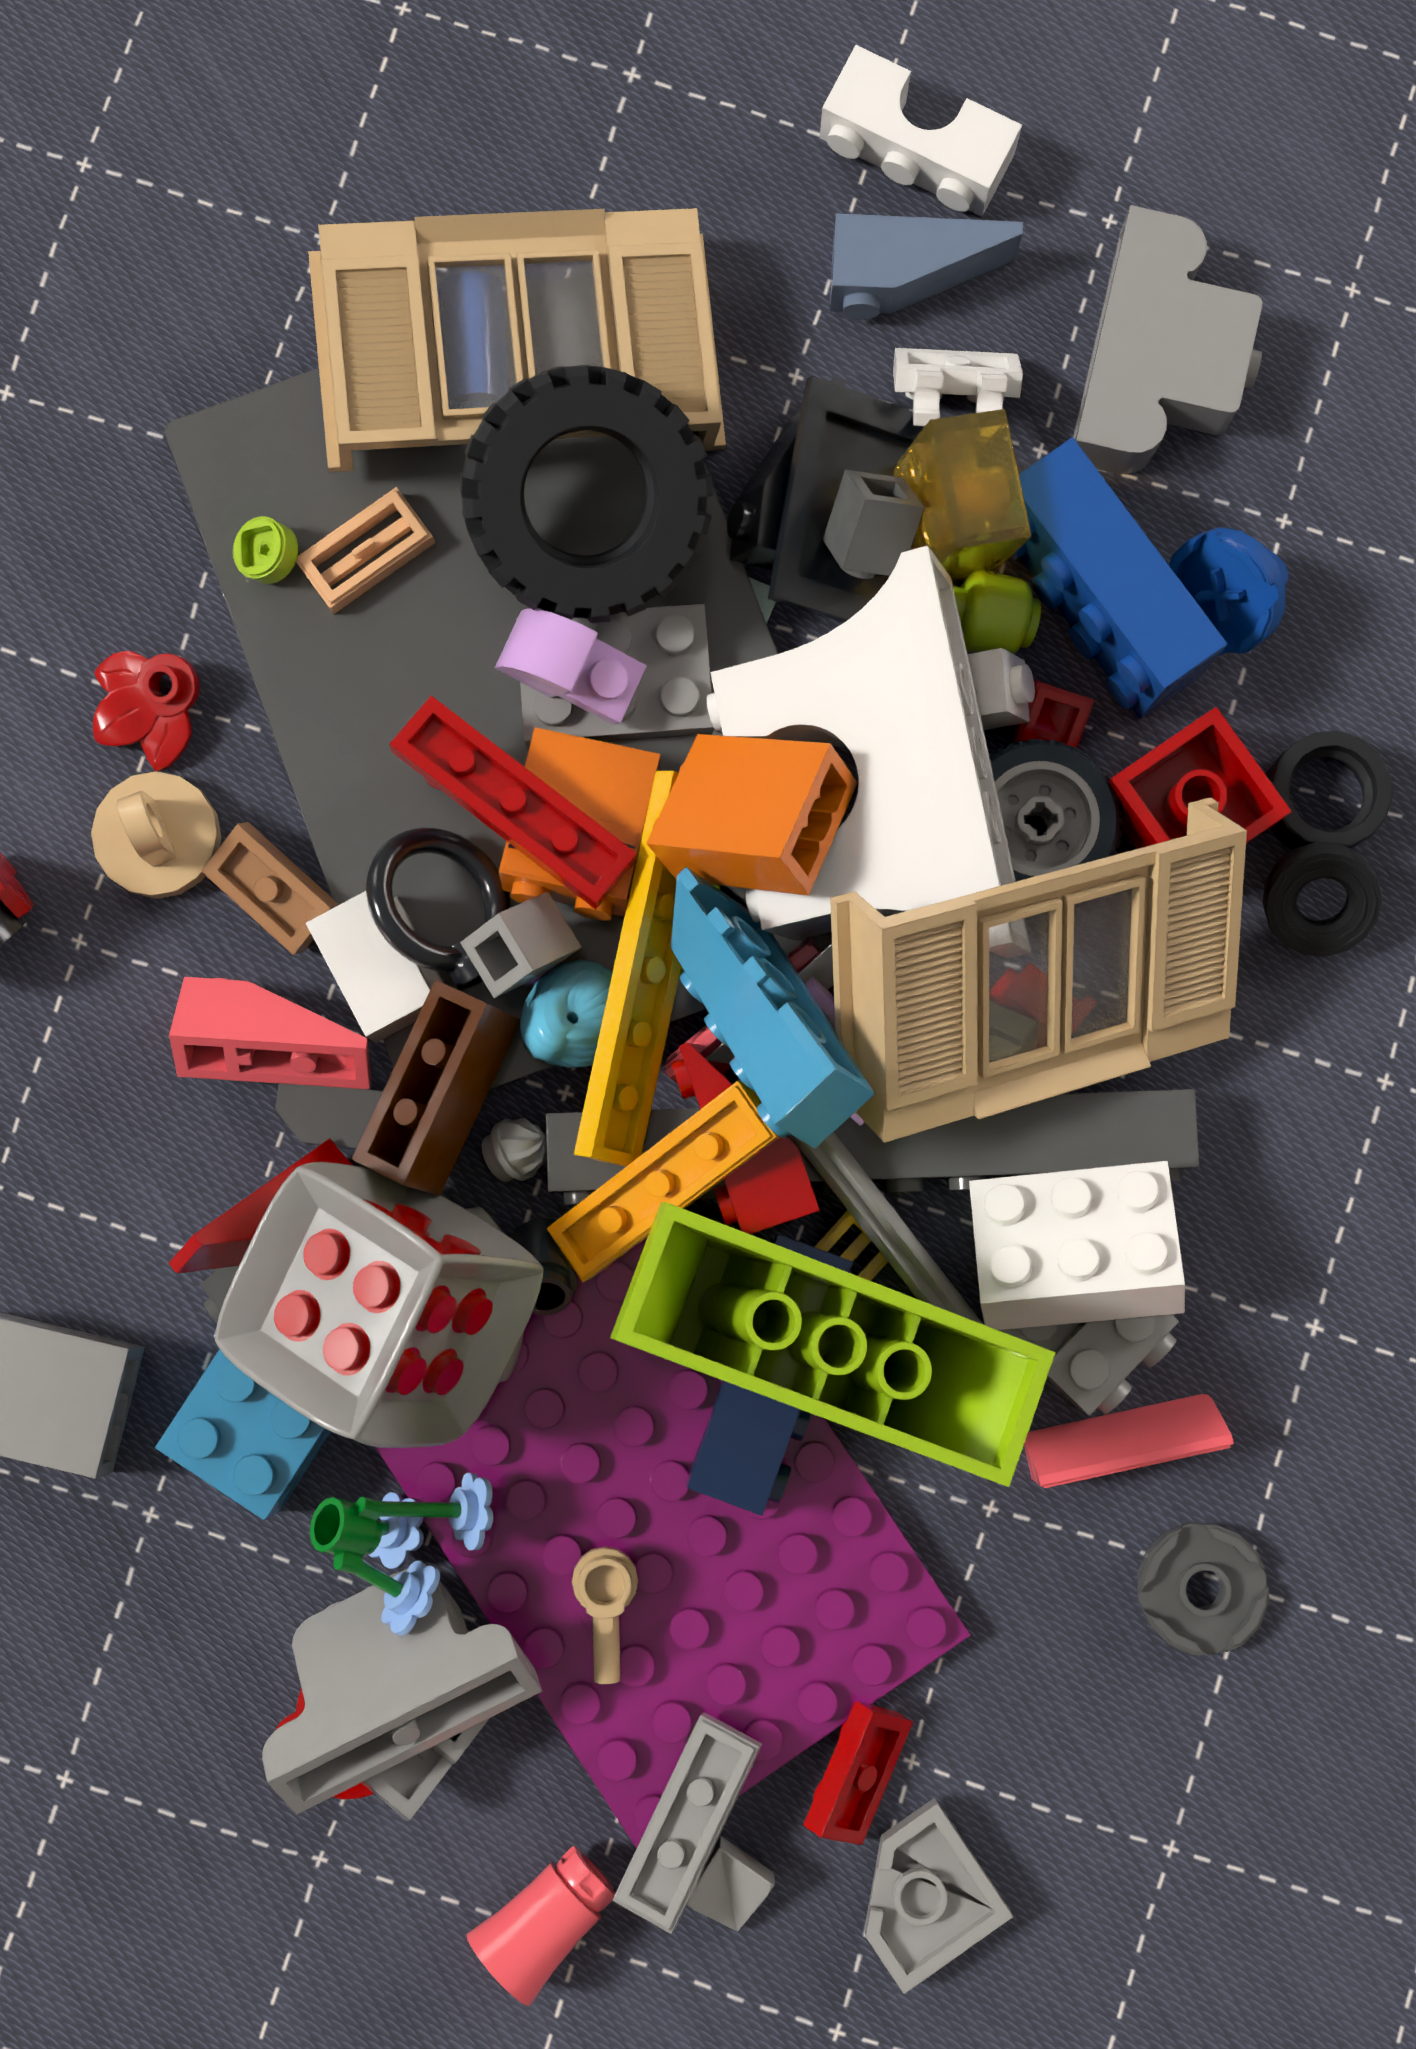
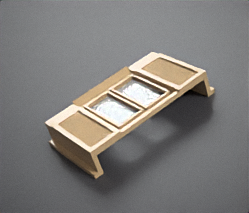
M697 208L624 212L586 209L415 217V221L318 225L321 251H308L329 473L354 471L352 451L468 444L471 434H475L482 422L483 414L493 402H498L509 392L508 388L524 378L529 379L542 373V370L558 366H579L580 364L602 366L626 372L631 376L648 382L662 391L661 394L671 403L678 405L690 420L688 422L690 429L698 431V436L705 451L725 449L726 441L703 234H700ZM576 431L564 434L556 439L609 435L596 431Z
M1210 797L1188 803L1187 836L887 917L878 912L856 891L830 898L835 1032L875 1093L854 1114L857 1113L877 1136L886 1143L971 1116L982 1119L1151 1067V1061L1229 1038L1231 1008H1234L1236 1003L1247 830L1218 812L1219 802Z

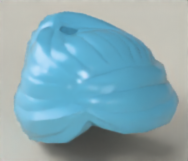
M578 959L564 962L552 968L535 983L525 1000L520 1020V1033L524 1048L533 1058L543 1060L547 1064L566 1068L593 1066L612 971L599 962Z

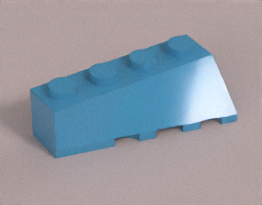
M685 867L677 875L671 939V949L684 969V972L680 975V980L688 992L699 1002L703 1003L709 1014L704 1018L707 1027L734 1054L735 1058L730 1061V1066L738 1078L747 1087L755 1091L762 1103L757 1107V1112L764 1123L782 1138L791 1134L816 1148L875 1093L774 935L762 930L761 922L755 923L748 909L694 871Z

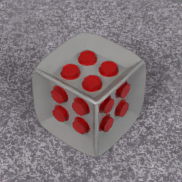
M328 1162L307 1163L297 1167L289 1175L273 1197L262 1217L224 1299L218 1317L215 1343L225 1357L253 1381L303 1416L333 1433L379 1448L440 1446L454 1442L462 1437L475 1423L488 1404L533 1312L540 1292L544 1269L539 1261L519 1243L441 1195L403 1186L370 1168Z

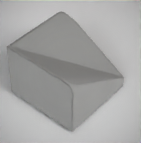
M720 1835L687 1906L738 1932L774 1887V1872Z

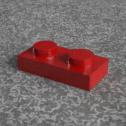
M855 1700L848 1719L842 1725L838 1743L823 1779L816 1787L813 1802L803 1826L820 1838L862 1845L913 1721L895 1710Z

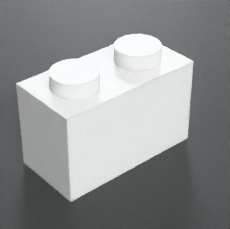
M366 891L306 922L364 1035L375 1043L416 1022L434 981L437 980L444 983L438 971L424 968L409 961L385 940L371 916ZM397 896L394 897V902L401 918L414 931L415 928Z

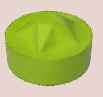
M266 516L255 517L246 522L237 533L233 545V558L238 570L243 575L264 584H273L284 579L293 569L298 556V543L294 532L287 525Z

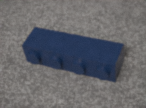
M779 1234L773 1240V1244L848 1273L853 1264V1261ZM722 1381L686 1480V1488L763 1516L768 1501L779 1505L792 1468L782 1463L790 1438L802 1441L812 1414Z

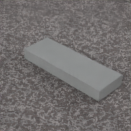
M705 1712L700 1715L612 1901L666 1932L673 1933L763 1745L762 1743Z

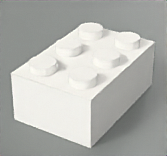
M1168 1161L969 1181L980 1303L986 1326L996 1330L1185 1312V1281Z

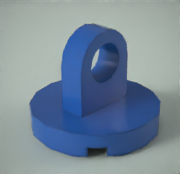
M1219 527L1199 533L1187 540L1172 555L1169 563L1170 568L1227 642V646L1219 655H1223L1226 652L1238 654L1250 652L1277 631L1285 612V584L1288 581V570L1283 561L1275 553L1265 548L1262 543L1243 531Z

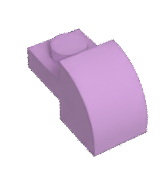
M527 608L520 612L495 669L550 698L559 696L604 721L615 725L621 723L647 665L596 638L598 632L580 623L548 611Z

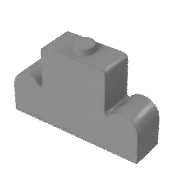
M1130 205L1121 228L1073 438L1096 469L1116 474H1132L1141 471L1150 463L1167 430V424L1212 435L1223 434L1240 407L1244 388L1252 389L1261 364L1262 351L1253 350V345L1262 309V299L1255 294L1194 281L1207 253V240L1202 229L1194 221L1185 217Z

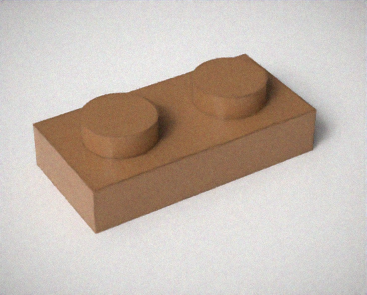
M249 822L238 823L201 871L292 955L303 953L314 940L306 922L339 905Z

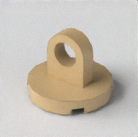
M156 771L131 776L112 788L96 810L91 831L95 858L106 875L131 893L155 899L181 895L203 881L206 875L201 871L219 849L222 838L218 814L205 794L180 776Z

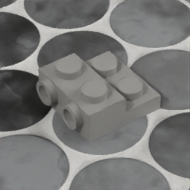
M1172 1314L999 1331L1056 1352L1047 1379L1082 1413L1090 1416L1097 1407L1104 1414H1107L1120 1404L1132 1388L1125 1378L1141 1361L1148 1367H1152L1172 1349L1176 1339L1169 1332L1179 1321Z

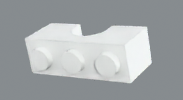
M855 45L822 107L820 139L826 141L832 150L843 157L850 159L859 157L882 168L886 176L899 184H915L936 194L937 198L945 206L960 212L969 210L982 217L1014 157L1022 124L966 98L959 114L949 125L937 130L918 128L911 124L902 113L907 100L911 71Z

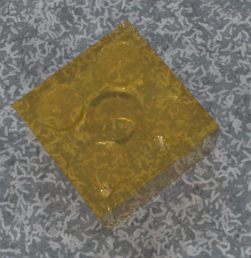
M1005 409L929 420L897 462L898 465L895 467L893 474L895 477L905 479L925 507L910 550L928 545L950 575L951 580L965 578L977 570L995 572L1032 537Z

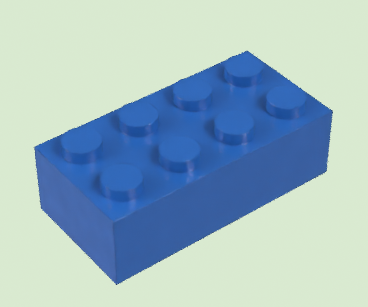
M1073 437L1009 481L994 521L997 526L995 529L996 538L1002 549L1011 559L1017 560L1021 558L1034 576L1031 580L1032 586L1043 604L1051 610L1057 607L1070 624L1069 636L1077 650L1088 660L1094 657L1107 674L1106 686L1114 700L1125 710L1132 708L1139 719H1142L1200 678L1227 646V642Z

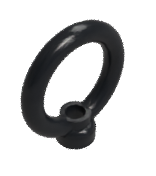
M415 828L404 831L382 845L374 856L368 871L366 897L374 923L385 940L409 961L430 970L449 972L459 991L474 987L484 981L462 947L461 941L452 946H441L431 943L413 932L403 921L396 908L392 889L393 879L398 867L413 855L432 853L454 860L471 874L482 892L485 903L484 925L498 913L510 908L509 894L502 889L499 871L491 859L479 847L458 834L437 828Z

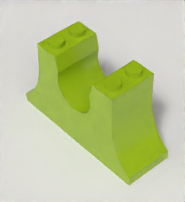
M667 1202L660 1203L610 1337L616 1341L1007 1487L1010 1486L1056 1353Z

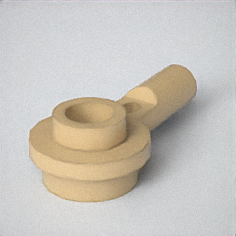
M606 1546L591 1549L581 1556L574 1567L572 1578L574 1595L580 1604L586 1608V1613L593 1616L594 1682L599 1684H613L620 1681L619 1615L624 1612V1607L629 1605L635 1596L638 1584L636 1566L630 1557L617 1548Z

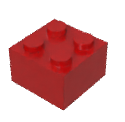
M1217 707L1195 720L1109 780L1110 786L1116 792V797L1121 803L1123 814L1122 829L1137 849L1187 836L1188 803L1210 797L1219 802L1218 812L1247 830L1246 844L1292 812Z

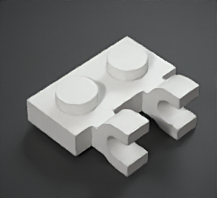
M895 348L893 366L895 392H905L906 397L913 399V425L939 427V401L942 398V394L967 395L968 400L976 403L977 429L1002 430V404L1004 397L1020 398L1023 372L1018 354Z

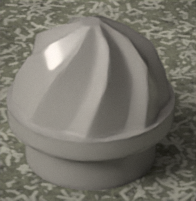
M526 1118L504 1119L496 1123L492 1128L491 1134L487 1135L482 1141L484 1160L490 1171L501 1181L509 1182L513 1179L525 1181L533 1177L547 1159L546 1134L542 1132L539 1125L531 1124Z

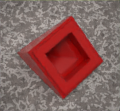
M1034 679L1035 696L1034 700L1028 703L1030 722L1016 725L1013 740L1015 742L1030 739L1053 740L1077 748L1095 700Z

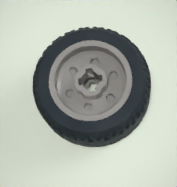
M1044 739L1014 742L989 754L1016 882L1117 855L1123 828L1121 803L1116 797V792L1110 786L1109 776L1090 756H1086L1084 752L1071 745L1067 746L1062 742ZM1034 817V822L1041 829H1046V832L1042 836H1037V831L1030 824H1024L1028 818Z

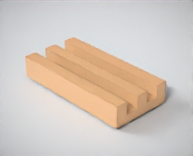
M395 487L297 556L296 563L332 613L335 614L432 546L435 541L398 488ZM398 511L401 518L354 548L350 554L320 574L316 567L394 512ZM412 530L414 532L334 590L331 589V586Z

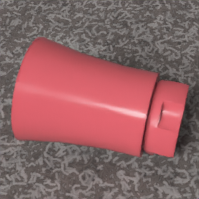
M572 1846L557 1864L551 1862L503 1908L468 1932L467 1940L479 1960L500 1985L519 2002L526 2006H531L555 1969L578 1941L600 1920V1911L613 1900L615 1888L585 1853L579 1848Z

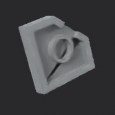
M935 1797L881 1835L864 1928L867 1940L903 1994H905L1013 1918L1011 1910Z

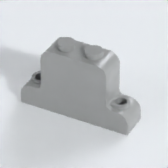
M401 1572L394 1573L390 1575V1577L394 1578L397 1574ZM439 1581L436 1590L431 1595L433 1603L430 1611L424 1617L417 1618L413 1628L404 1636L396 1635L391 1631L389 1625L382 1622L381 1614L385 1608V1592L374 1585L343 1601L333 1603L325 1610L309 1617L297 1628L292 1640V1648L304 1696L305 1708L299 1717L279 1727L266 1741L262 1752V1760L267 1783L297 1815L542 1692L534 1666L505 1627L497 1624L483 1625L468 1632L460 1607L441 1581Z

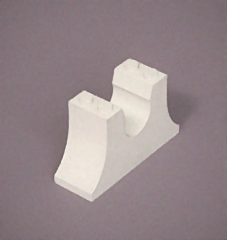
M928 545L902 552L894 570L878 593L859 612L831 632L805 645L777 655L710 672L714 693L707 695V708L711 723L716 732H722L723 736L831 743L832 746L848 748L858 770L859 786L856 802L848 818L838 828L809 896L745 888L746 903L750 916L755 923L761 922L762 930L794 941L832 932L830 898L854 891L884 917L1016 882L952 580ZM1024 919L990 927L989 950L1005 958L1030 952Z

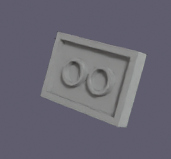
M705 604L646 608L629 617L625 612L610 615V622L590 623L587 618L572 619L598 632L596 638L647 665L620 724L612 725L559 696L550 698L520 682L523 732L526 747H530L534 727L598 741L713 733L714 727L707 708V695L711 694Z

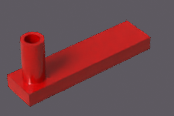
M432 695L389 743L391 752L422 775L431 787L444 792L595 910L637 860V853Z

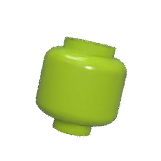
M976 570L967 576L961 587L953 586L965 646L968 652L978 653L1003 648L1015 655L1021 647L1028 648L1031 645L1039 626L1041 603L1039 599L1033 598L1032 589L1025 580L992 571Z

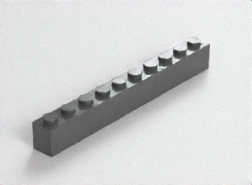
M1195 1089L1060 1094L982 1119L971 1116L886 1143L865 1122L859 1126L851 1117L834 1131L872 1181L885 1182V1193L924 1191L923 1179L949 1178L950 1191L970 1190L969 1181L987 1179V1177L1021 1176L1168 1161L1170 1181L1181 1182L1180 1170L1200 1167ZM700 1108L651 1110L642 1154L693 1116ZM583 1112L546 1114L548 1192L563 1193L564 1205L579 1204L625 1168L574 1155ZM788 1135L787 1137L796 1145V1143ZM799 1148L810 1184L820 1183L821 1195H836ZM722 1180L713 1188L724 1185L725 1181ZM710 1189L697 1200H717L714 1189Z

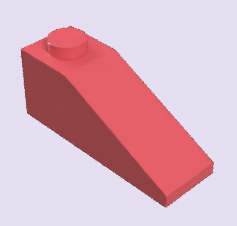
M184 977L169 1033L177 1077L370 1089L372 1079L368 1039L249 981L228 980L225 978Z

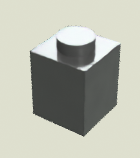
M845 469L823 541L840 568L847 574L861 579H872L876 574L890 576L901 553L910 550L925 507L902 477Z

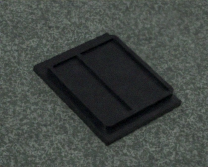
M813 375L807 378L768 599L844 623L859 612L888 580L889 576L876 574L872 579H861L847 574L840 568L823 541L845 469L905 479L925 507L910 550L928 545L951 577L975 434L940 421L939 427L913 425L912 411Z

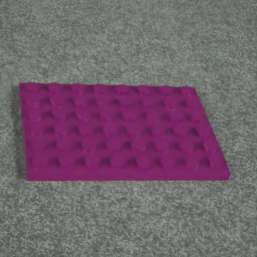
M647 1238L592 1279L582 1282L577 1275V1290L564 1310L552 1315L531 1314L524 1330L519 1358L511 1376L506 1381L498 1383L488 1404L475 1423L462 1437L454 1442L440 1446L413 1448L376 1447L408 1498L418 1500L419 1502H449L454 1490L462 1487V1479L466 1473H475L478 1478L483 1477L490 1481L492 1501L489 1507L493 1512V1524L488 1531H485L484 1543L479 1550H468L464 1541L456 1539L449 1518L424 1517L423 1521L489 1623L505 1627L534 1666L542 1692L536 1695L636 1848L702 1713L705 1712L763 1744L741 1789L740 1796L844 1724L849 1717L855 1700L867 1704L874 1703L970 1636L825 1418L812 1414L802 1441L790 1438L782 1460L783 1464L792 1467L788 1483L779 1505L768 1501L763 1516L686 1488V1480L723 1380L610 1338ZM603 1546L617 1548L627 1554L636 1566L638 1575L636 1594L630 1604L624 1607V1612L619 1615L620 1681L613 1684L594 1682L593 1616L586 1613V1608L580 1604L574 1595L572 1586L574 1567L581 1556L591 1549Z

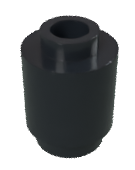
M549 1218L525 1222L514 1231L511 1238L530 1252L544 1269L540 1292L532 1312L536 1315H552L564 1310L577 1290V1273L547 1230L557 1220Z

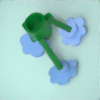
M466 1473L462 1479V1487L454 1490L449 1502H419L411 1498L403 1500L400 1494L394 1492L386 1494L382 1501L366 1497H360L356 1502L335 1497L327 1498L319 1504L311 1520V1543L316 1550L334 1555L335 1570L355 1574L384 1591L385 1608L382 1611L381 1620L390 1626L393 1633L398 1636H404L413 1628L417 1618L424 1617L430 1611L433 1603L431 1595L436 1590L440 1581L439 1570L432 1566H426L421 1561H415L409 1566L407 1572H401L394 1578H391L362 1561L363 1555L380 1558L383 1565L389 1569L403 1567L409 1558L410 1551L418 1550L423 1544L424 1537L419 1526L422 1524L424 1517L449 1518L456 1539L464 1541L468 1550H479L484 1543L485 1531H488L493 1524V1512L489 1507L492 1501V1486L487 1478H478L475 1473Z

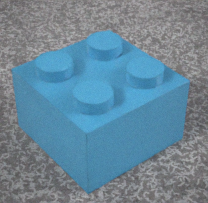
M219 1349L155 1446V1449L265 1521L281 1511L331 1434V1431L314 1423L239 1370Z

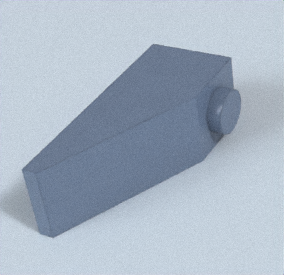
M836 213L832 249L830 311L843 312L844 315L853 319H871L879 314H892L1014 262L1023 234V222Z

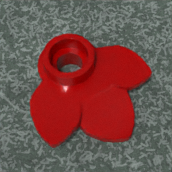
M121 651L112 654L94 671L97 681L109 693L100 701L94 713V739L97 743L106 746H125L140 742L147 760L155 771H162L170 767L181 756L192 737L188 710L193 706L199 695L200 682L198 675L188 660L175 654L162 653L150 659L134 651ZM164 674H168L172 681L171 691L166 696H163L160 692V680Z

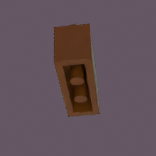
M435 980L352 1160L403 1186L440 1196L515 1036L521 1019Z

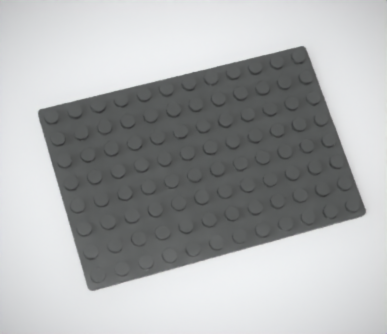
M593 269L527 292L535 376L542 373V370L558 366L567 367L583 364L603 367ZM508 300L503 301L507 381L508 388L516 384ZM319 368L169 422L165 428L169 447L331 897L340 905L366 891L368 871L378 850L394 836L415 828L443 829L466 838L479 847L491 859L499 871L506 840L444 792L431 787L422 775L394 755L389 745L432 695L525 767L529 747H526L524 742L520 681L495 669V666L516 623V618H518L522 610L529 607L517 601L515 595L505 587L502 588L489 574L468 534L462 513L463 507L460 493V477L464 468L465 450L468 444L352 451L354 471L329 473ZM612 436L554 439L537 454L528 470L524 488L526 511L536 532L553 547L575 555L599 554L622 543L637 526L645 504L644 477L634 455L625 445ZM395 487L398 488L435 541L432 546L335 614L326 605L323 598L318 594L297 563L281 581L273 584H264L243 575L236 567L233 558V545L237 533L246 522L255 517L266 516L287 525L296 536L299 556ZM713 487V496L707 498L706 513L712 517L708 534H701L695 547V551L699 553L698 558L690 571L685 567L673 580L677 586L663 599L657 594L644 603L646 608L705 604L710 672L778 654L744 564L729 560L732 538L727 534V520ZM398 511L394 512L316 567L320 574L350 554L354 548L367 539L374 537L402 516ZM412 530L331 586V589L334 590L414 532ZM710 673L711 693H714V688H713V683H712V678H711V673ZM697 734L602 742L661 754V771H676L679 773L680 767L685 762ZM423 853L409 857L398 867L393 879V898L397 896L415 928L413 932L437 945L452 946L467 938L483 925L485 903L482 892L471 874L460 864L442 855ZM722 888L719 889L726 895L734 899L736 902L741 904L743 907L748 909L745 903H743L736 897L732 896ZM508 892L510 908L521 904L510 897L511 892ZM555 902L581 945L579 950L560 962V964L582 959L599 962L613 972L624 917L612 914L611 920H594L575 913L574 906ZM832 932L795 941L773 934L786 955L806 939L810 940L812 938L822 951L832 944ZM439 972L444 984L457 989L449 972ZM680 976L669 1024L707 1010L705 1005L694 998L684 987ZM484 982L461 992L521 1019L523 1005L534 986L521 985L496 998H493ZM415 1022L383 1039L393 1069ZM520 1025L489 1091L556 1066L531 1056L524 1048Z

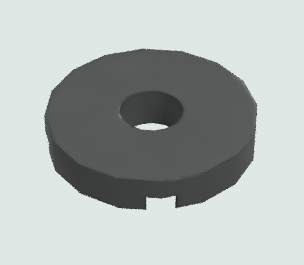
M1186 1522L1164 1531L1146 1549L1137 1571V1600L1146 1622L1166 1643L1191 1655L1217 1654L1241 1647L1261 1626L1269 1606V1586H1267L1265 1567L1259 1553L1241 1535L1212 1522ZM1199 1571H1211L1217 1576L1219 1581L1217 1598L1206 1606L1191 1604L1186 1594V1586L1189 1579Z

